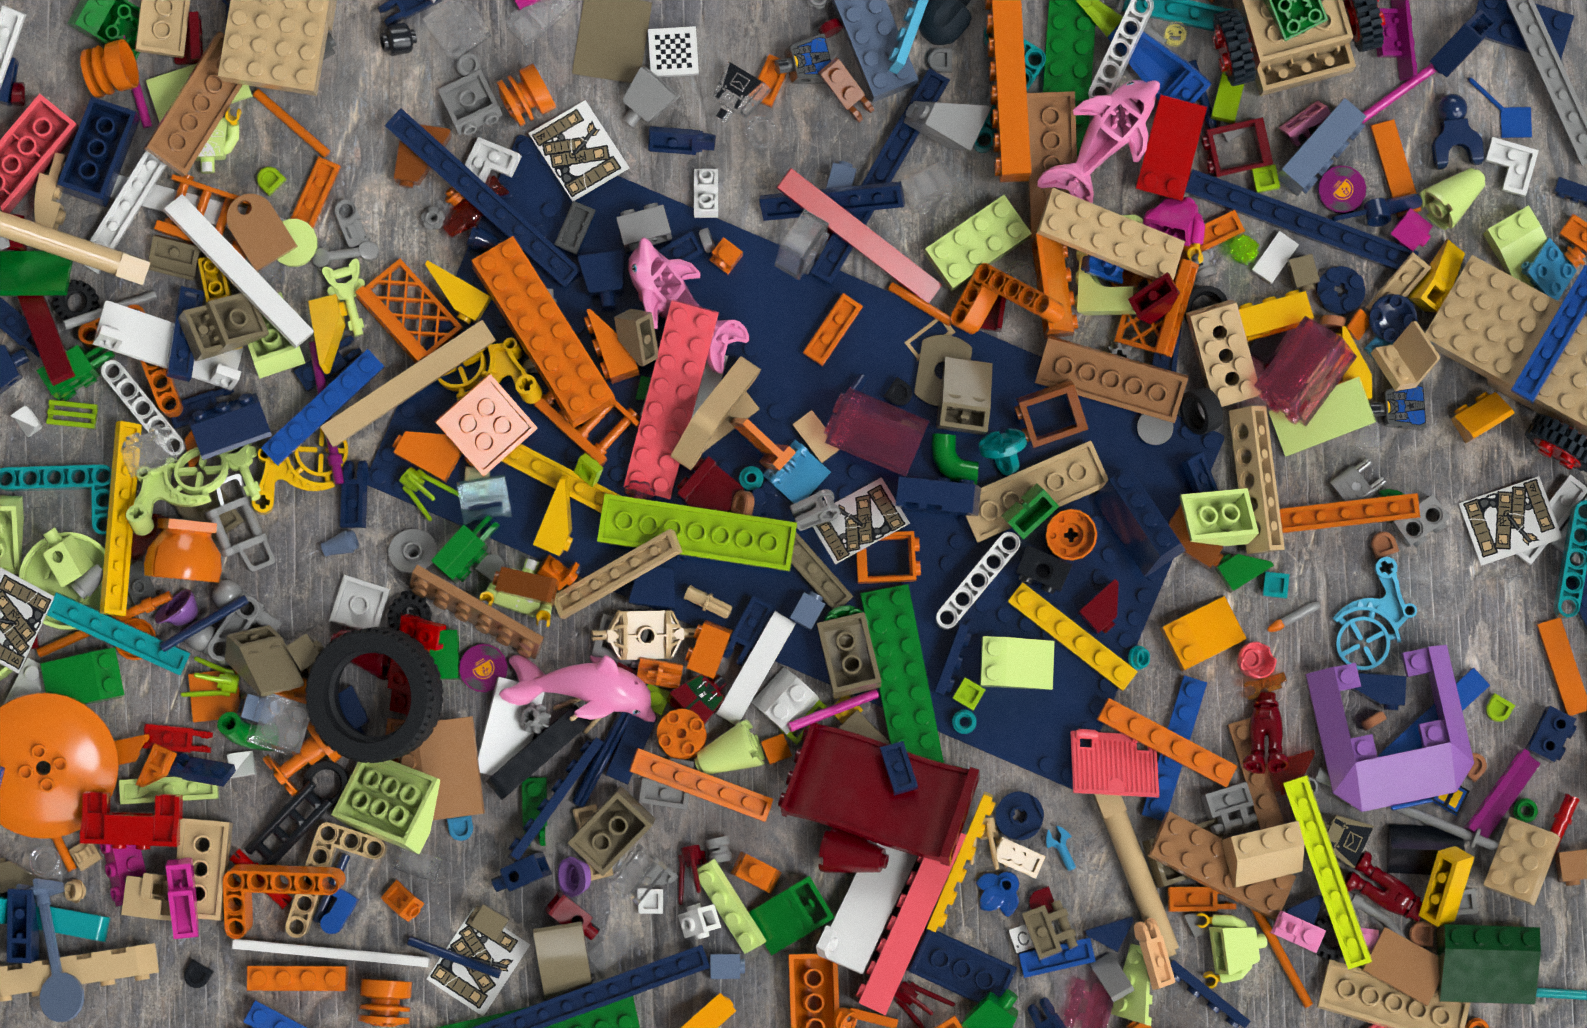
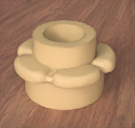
M73 879L64 886V896L68 901L79 903L80 899H83L86 895V887L79 879Z

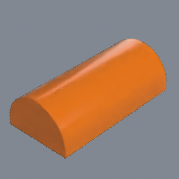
M817 953L788 954L790 1028H834V1015L839 1009L838 964L818 956Z

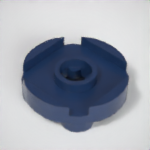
M1338 266L1330 268L1321 276L1320 282L1316 287V295L1322 307L1327 312L1335 315H1345L1353 312L1361 305L1365 297L1363 277L1349 267ZM1340 284L1344 285V289L1347 290V294H1343L1342 297L1337 296L1338 292L1334 291V288L1339 287Z
M1012 792L1003 797L996 807V825L1000 832L1010 839H1029L1038 833L1043 824V807L1039 800L1029 793ZM1016 809H1019L1020 812L1025 811L1026 816L1023 817V823L1013 820Z

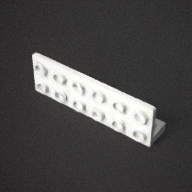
M105 301L93 344L167 369L173 322L111 301ZM243 348L196 362L194 359L192 378L232 391L240 379L241 371H238Z
M875 842L872 843L885 848L886 854H889L887 868H883L880 873H856L831 927L826 925L816 946L818 956L859 974L864 973L918 858L916 855L895 850Z

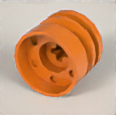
M124 39L108 42L105 44L104 49L98 45L93 49L87 48L81 52L80 61L83 77L94 97L102 98L106 94H114L116 89L123 92L138 86L139 71L132 49Z
M533 63L519 70L521 82L517 83L511 75L507 76L511 85L510 88L507 89L502 79L496 82L500 98L507 112L520 127L525 125L521 114L526 113L530 121L534 120L532 108L536 107L542 115L556 108L543 79Z
M1069 509L1061 511L1051 518L1046 527L1045 539L1048 548L1055 556L1063 560L1073 561L1085 557L1092 551L1096 544L1097 530L1095 523L1089 515L1080 510ZM1069 528H1072L1073 532L1078 535L1073 539V542H1069L1068 538H1064V533H1067Z
M361 979L360 995L371 998L370 1003L359 1005V1009L370 1010V1015H358V1021L372 1026L384 1027L410 1024V1018L399 1017V1011L410 1012L411 1008L400 1005V1000L411 998L412 982Z

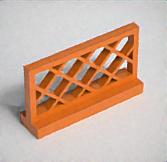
M401 258L365 287L361 286L355 291L357 300L415 364L442 347L463 330L461 324ZM401 267L406 273L405 281H392V273ZM378 284L388 285L387 297L376 296L372 289ZM391 285L405 286L404 298L390 297ZM408 286L419 287L422 290L421 299L407 298ZM390 301L404 302L403 314L392 313L389 310ZM407 302L421 303L420 315L406 314ZM424 304H434L437 307V316L423 315ZM405 319H419L418 331H408L405 328ZM422 320H435L436 331L423 332ZM439 321H450L455 328L449 333H439ZM421 336L435 337L434 345L427 351L420 344Z
M1179 260L1180 265L1177 274H1175L1174 283L1180 294L1170 312L1164 315V319L1157 324L1155 322L1152 323L1151 328L1141 333L1136 324L1140 320L1138 317L1133 318L1132 314L1122 315L1114 341L1172 358L1199 265L1190 260ZM1134 273L1131 286L1137 288L1139 282L1147 279L1149 284L1152 283V280ZM1133 325L1138 335L1131 340L1123 339L1125 329ZM1153 331L1158 336L1155 347L1147 345L1144 336Z
M734 417L729 422L764 455L759 463L767 469L780 471L796 453L790 446L774 444L747 418Z

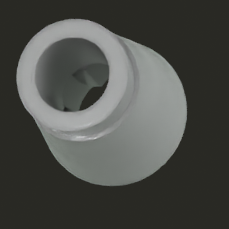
M96 564L81 577L74 580L70 586L83 599L87 596L90 597L102 582L103 569Z

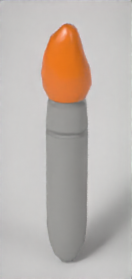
M1312 602L1286 615L1282 619L1275 620L1268 627V632L1280 631L1284 626L1290 625L1315 612L1321 606V603Z

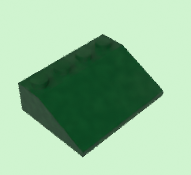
M1444 924L1437 928L1439 1002L1534 1005L1536 1003L1541 956L1540 927Z

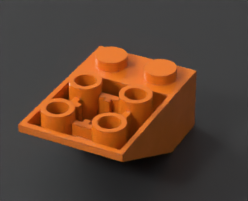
M587 309L588 316L584 317L589 334L594 333L596 339L592 340L597 357L603 356L604 362H601L600 365L605 379H611L612 384L640 375L636 361L618 341L617 333L591 309Z

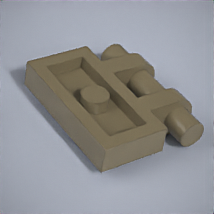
M1061 900L1051 903L1054 909L1053 913L1048 914L1045 905L1022 913L1039 961L1061 953L1060 942L1066 941L1069 949L1078 946L1075 939L1077 936L1074 929H1071L1067 918L1069 914L1067 909L1063 908ZM1058 920L1062 933L1057 935L1051 923Z

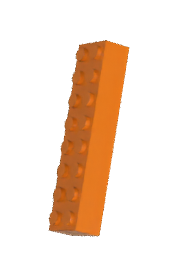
M985 0V10H990V14H987L986 32L987 34L991 33V38H989V43H987L988 57H992L993 61L990 62L989 81H994V85L991 86L990 103L995 105L993 114H991L992 128L997 130L993 138V152H998V157L995 158L994 173L995 176H999L1000 183L1029 181L1031 158L1021 0Z
M514 236L472 260L473 270L572 427H577L614 405L615 396Z

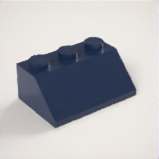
M257 393L243 394L237 400L218 403L214 408L198 410L188 417L202 460L272 436Z

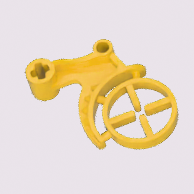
M512 337L505 339L503 343L489 345L463 362L464 366H468L481 360L480 368L471 380L468 381L462 366L458 368L463 380L462 384H450L441 378L438 379V382L446 389L459 391V394H456L457 401L467 393L465 390L474 387L489 373L498 383L504 377L511 376L519 395L528 404L536 403L542 397V389L532 375H528L517 361L522 357L523 351L516 339ZM487 348L490 353L488 372L486 371V358L483 353ZM457 367L454 368L453 370H451L450 372H448V373L445 374V375H448V374H450V373L456 371V370H457Z
M321 428L319 446L323 447L325 434ZM346 440L343 441L344 448H338L339 454H344L341 468L344 466L348 456ZM299 446L295 450V457L299 464L296 470L293 468L289 457L277 466L270 457L262 458L261 453L264 451L261 448L258 450L260 462L265 463L264 474L259 484L261 489L259 493L261 497L266 498V502H270L269 505H266L265 509H260V505L256 504V501H252L254 511L260 515H267L273 510L275 483L278 480H284L290 485L306 491H323L335 487L330 477L333 475L332 470L323 472L324 456L322 453L319 454L318 472L308 469L299 457L298 452L316 453L318 452L317 447ZM304 470L312 476L324 477L325 483L307 480L299 474Z

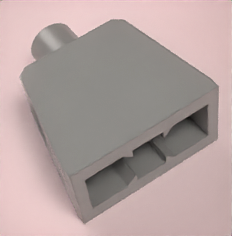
M641 67L622 100L630 107L623 119L632 127L641 118L647 122H652L681 95L647 67Z

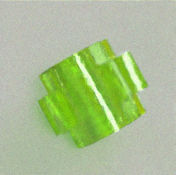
M1241 234L1239 238L1236 236L1230 244L1229 248L1231 250L1228 254L1234 260L1246 266L1249 262L1252 263L1259 254L1257 249L1260 245L1249 236Z

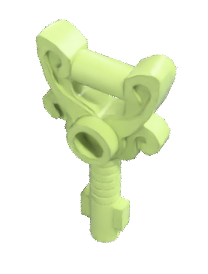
M357 258L353 259L349 266L336 270L323 267L322 273L331 285L327 290L328 294H336L340 301H345L350 319L348 321L350 331H353L354 337L363 335L362 328H365L363 319L359 318L354 300L356 297L355 291L361 286L365 287L364 280L359 279V260ZM352 275V279L347 283L336 282V279Z
M250 443L242 446L243 448L237 453L228 454L236 449L222 453L228 463V469L240 471L246 485L243 487L246 495L250 496L252 501L260 499V486L257 481L254 482L249 470V466L253 463L252 458L258 454L256 447Z

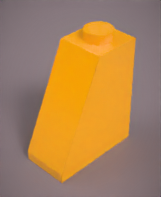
M719 993L681 1028H718L736 1010L733 1007L732 1001Z

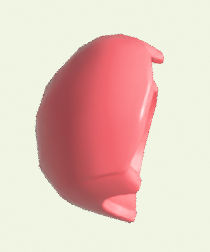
M1256 641L1247 643L1240 649L1237 663L1244 675L1252 679L1268 677L1274 672L1277 659L1273 657L1270 647Z

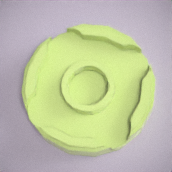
M300 219L282 221L298 247L279 258L278 261L288 267H300L307 264L318 249V238L314 229L307 222Z

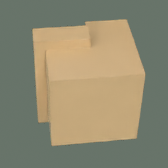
M144 873L143 877L127 876L121 915L171 921L167 875Z

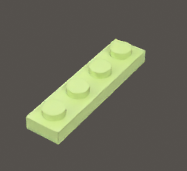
M164 777L143 788L135 785L138 779L119 780L121 805L155 803V796L157 794L183 795V801L219 799L218 786L182 780V778Z
M715 858L698 867L701 886L715 905V908L744 954L764 944L766 939Z

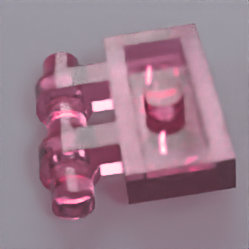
M1076 978L1074 988L1071 987L1070 991L1072 997L1069 1008L1065 1009L1064 1016H1066L1064 1025L1073 1028L1075 1019L1082 1021L1081 1028H1107L1114 1002L1102 985L1093 983L1091 991L1087 992L1084 991L1086 981ZM1081 998L1088 999L1085 1013L1078 1012Z

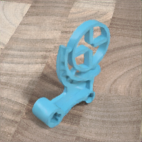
M1390 557L1380 558L1374 566L1375 574L1386 591L1385 596L1380 599L1364 598L1354 601L1343 607L1332 618L1342 625L1336 638V648L1345 664H1351V662L1344 656L1360 648V644H1356L1343 652L1341 651L1340 639L1347 626L1350 625L1357 639L1362 640L1363 637L1355 622L1370 621L1376 624L1382 631L1367 638V643L1383 635L1385 636L1386 648L1383 656L1376 662L1369 648L1365 646L1363 650L1371 665L1357 666V670H1369L1380 665L1389 653L1390 640L1396 639L1397 643L1401 642L1398 631L1399 627L1408 618L1414 617L1417 613L1416 606L1411 603L1405 604L1402 598L1396 573L1398 566L1395 560ZM1383 561L1385 564L1390 563L1392 565V569H1389L1391 571L1389 575L1386 572H1380L1379 568L1382 567L1381 563ZM1407 606L1413 609L1412 615L1406 614L1405 609ZM1354 611H1370L1368 617H1357L1348 622L1343 618V616ZM1375 613L1388 621L1394 631L1393 634H1388L1386 628L1374 619Z

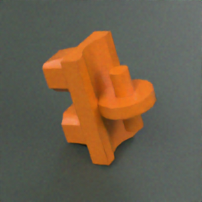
M640 657L637 677L644 681L645 684L676 689L680 686L683 664Z

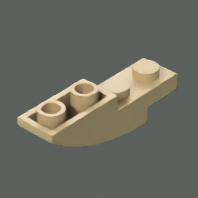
M56 152L49 175L39 173L35 192L34 213L35 223L58 230L59 224L63 225L66 211H63L64 206L61 203L56 202L62 196L57 183L67 157Z

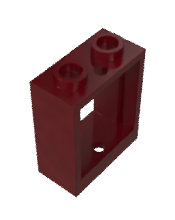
M1263 117L1204 131L1205 136L1201 137L1203 148L1208 150L1210 159L1207 160L1208 171L1210 174L1213 173V176L1216 178L1273 165ZM1252 127L1259 162L1221 170L1213 135Z

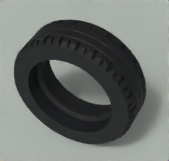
M370 627L340 635L339 638L329 642L326 648H323L317 655L306 682V706L315 731L333 751H337L339 755L347 759H353V761L379 763L409 754L420 747L423 741H426L432 734L443 707V683L433 657L418 640L411 638L407 633L400 630L396 631L393 628ZM366 653H380L392 658L402 668L410 685L411 706L408 716L401 727L385 736H368L360 733L348 722L339 702V682L344 668L351 660Z

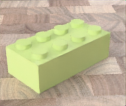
M1002 195L925 248L924 254L950 291L953 292L971 279L979 265L983 263L992 265L1030 239L1032 233L1006 196Z

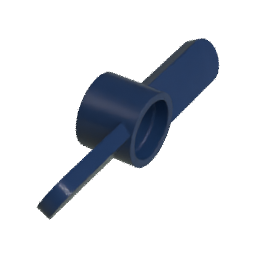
M1410 194L1387 200L1375 198L1364 204V210L1331 218L1333 221L1366 215L1369 226L1380 227L1391 221V214L1407 211L1410 208H1419L1422 205V198L1419 194Z

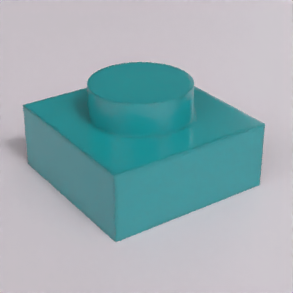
M1264 572L1262 596L1287 599L1290 574Z

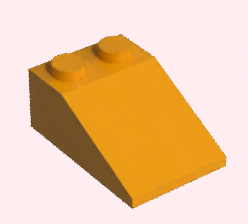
M1225 596L1160 628L1182 672L1247 639Z

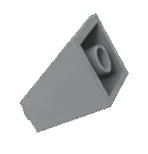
M914 101L906 111L904 123L948 149L971 151L991 107L986 105Z

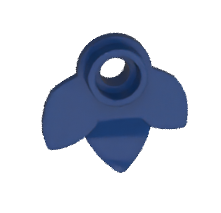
M1002 872L999 875L986 873L977 880V886L984 890L980 898L981 910L992 911L1000 907L1006 917L1011 916L1015 912L1019 904L1016 892L1019 889L1020 883L1014 873ZM1003 881H1009L1011 883V887L1005 888L1003 886Z

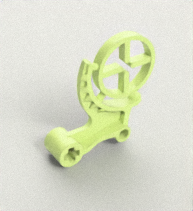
M198 447L183 454L177 463H175L173 458H168L165 466L155 469H149L148 467L138 469L136 475L142 488L135 499L134 505L126 512V518L134 533L143 536L153 530L152 513L154 503L158 500H164L180 507H193L211 502L209 493L218 489L228 475V463L224 455H216L222 460V465L206 466L207 459L202 460L200 455V468L205 470L207 475L219 474L214 481L203 486L204 476L202 472H198L196 467H184L188 461L200 455ZM173 470L175 479L178 483V486L176 488H173L171 485V476ZM197 475L195 487L182 483L180 476ZM183 490L184 492H186V493H188V494H191V495L183 494V493H181L180 491Z

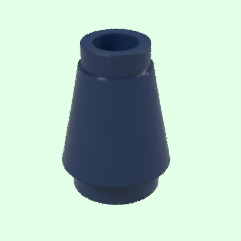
M479 226V228L472 227L466 245L471 246V249L486 252L504 241Z

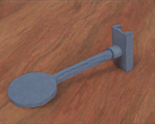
M36 878L33 879L34 886L18 884L16 888L33 889L36 907H39L52 973L51 977L42 986L40 1006L43 1013L50 1020L68 1022L75 1018L82 1009L84 989L81 982L74 975L63 973L50 910V896L65 892L63 882Z

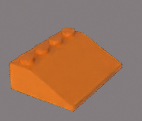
M1036 233L1031 246L1037 290L1062 303L1065 307V314L1058 323L1053 324L1041 318L1044 339H1048V336L1056 338L1073 336L1075 333L1074 329H1078L1076 314L1072 315L1071 305H1075L1074 293L1069 291L1068 282H1071L1070 267L1065 266L1064 259L1068 258V248L1064 244Z

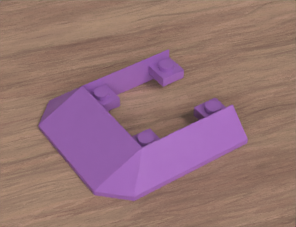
M1447 645L1431 646L1401 653L1407 677L1428 673L1438 720L1418 725L1423 748L1383 757H1377L1372 734L1350 738L1340 691L1361 687L1356 663L1330 667L1305 674L1332 793L1360 812L1457 792L1474 765Z

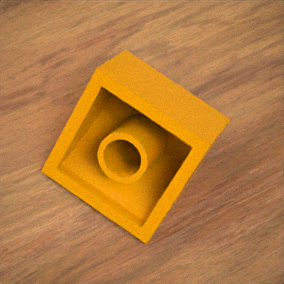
M1486 391L1475 398L1476 404L1471 407L1465 404L1454 411L1456 416L1451 418V421L1465 443L1470 442L1515 414L1513 409L1496 392L1489 395Z

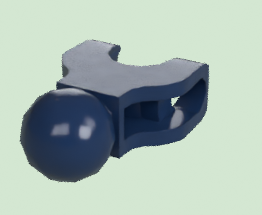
M1458 94L1445 95L1438 103L1437 111L1443 122L1440 123L1441 131L1439 135L1433 140L1431 145L1433 163L1437 170L1447 167L1449 163V150L1452 146L1464 148L1469 162L1473 165H1481L1484 160L1482 137L1470 128L1468 118H1465L1468 109L1467 103Z

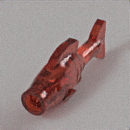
M493 175L490 179L489 187L499 196L509 194V191ZM464 198L454 206L452 214L443 228L453 238L455 235L476 226L477 221L483 215Z

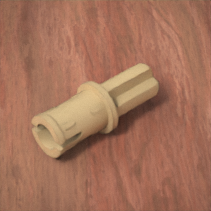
M692 585L689 586L684 596L685 600L702 607L703 611L709 610L723 618H728L732 610L731 605L713 597L712 593L707 594L694 588Z

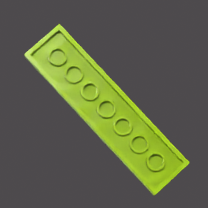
M604 494L597 542L637 548L671 529L675 531L682 549V553L678 555L790 571L797 523Z

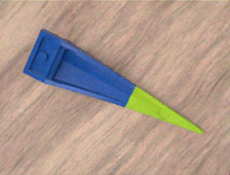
M1076 0L1112 42L1123 17L1099 0ZM1129 21L1126 24V31L1133 35L1137 31V26ZM1143 31L1128 62L1143 81L1156 80L1160 83V89L1155 95L1158 100L1160 95H1165L1195 103L1212 82L1188 61ZM1118 43L1116 49L1124 56L1127 53V47L1124 43Z

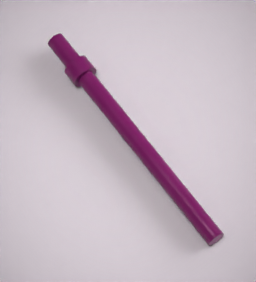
M312 341L309 342V349L317 392L319 394L326 388L324 372L319 365L316 343ZM326 437L329 456H327L328 465L332 468L334 484H343L342 455L339 454L338 447H333Z

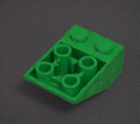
M128 0L79 1L67 23L69 26L103 45L108 42L124 39L132 49L136 60L140 52L135 51L139 7Z
M1263 0L1284 41L1328 20L1321 0Z
M810 876L749 912L766 939L764 944L771 956L835 918Z

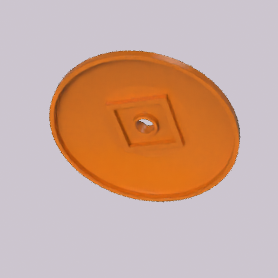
M47 692L20 696L0 706V766L5 768L0 787V825L14 833L31 838L62 837L80 830L84 792H111V798L118 778L119 762L117 748L109 728L90 707L69 696ZM40 761H46L50 764L51 770L48 773L41 774L38 772L36 766Z

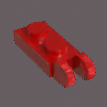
M145 724L144 735L149 734V740L144 743L142 748L152 749L155 743L175 752L192 753L194 751L211 753V747L192 745L193 736L209 739L213 738V732Z

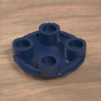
M1387 294L1380 297L1372 305L1369 313V324L1372 331L1379 338L1388 342L1396 341L1411 322H1418L1417 312L1413 303L1399 294Z

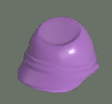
M184 589L175 594L173 600L166 602L157 611L155 616L156 623L167 622L175 626H182L192 622L198 614L197 602L192 591Z
M571 856L561 861L558 867V883L564 894L572 898L582 894L590 887L591 871L586 862Z

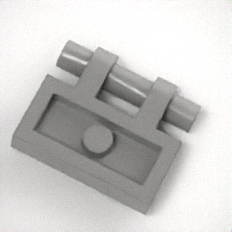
M1247 782L1201 796L1208 819L1214 817L1218 819V824L1211 826V832L1215 835L1220 833L1222 835L1229 834L1233 829H1245L1250 827V824L1257 822L1256 814L1248 815L1246 809L1254 805ZM1236 811L1237 818L1229 820L1227 813Z

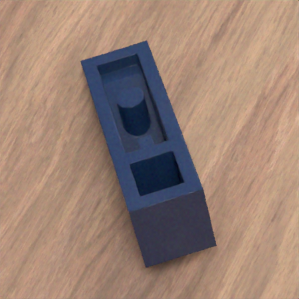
M1358 673L1361 687L1350 689L1376 705H1384V710L1398 711V706H1405L1407 676Z
M9 888L7 901V962L32 963L39 959V928L33 889Z

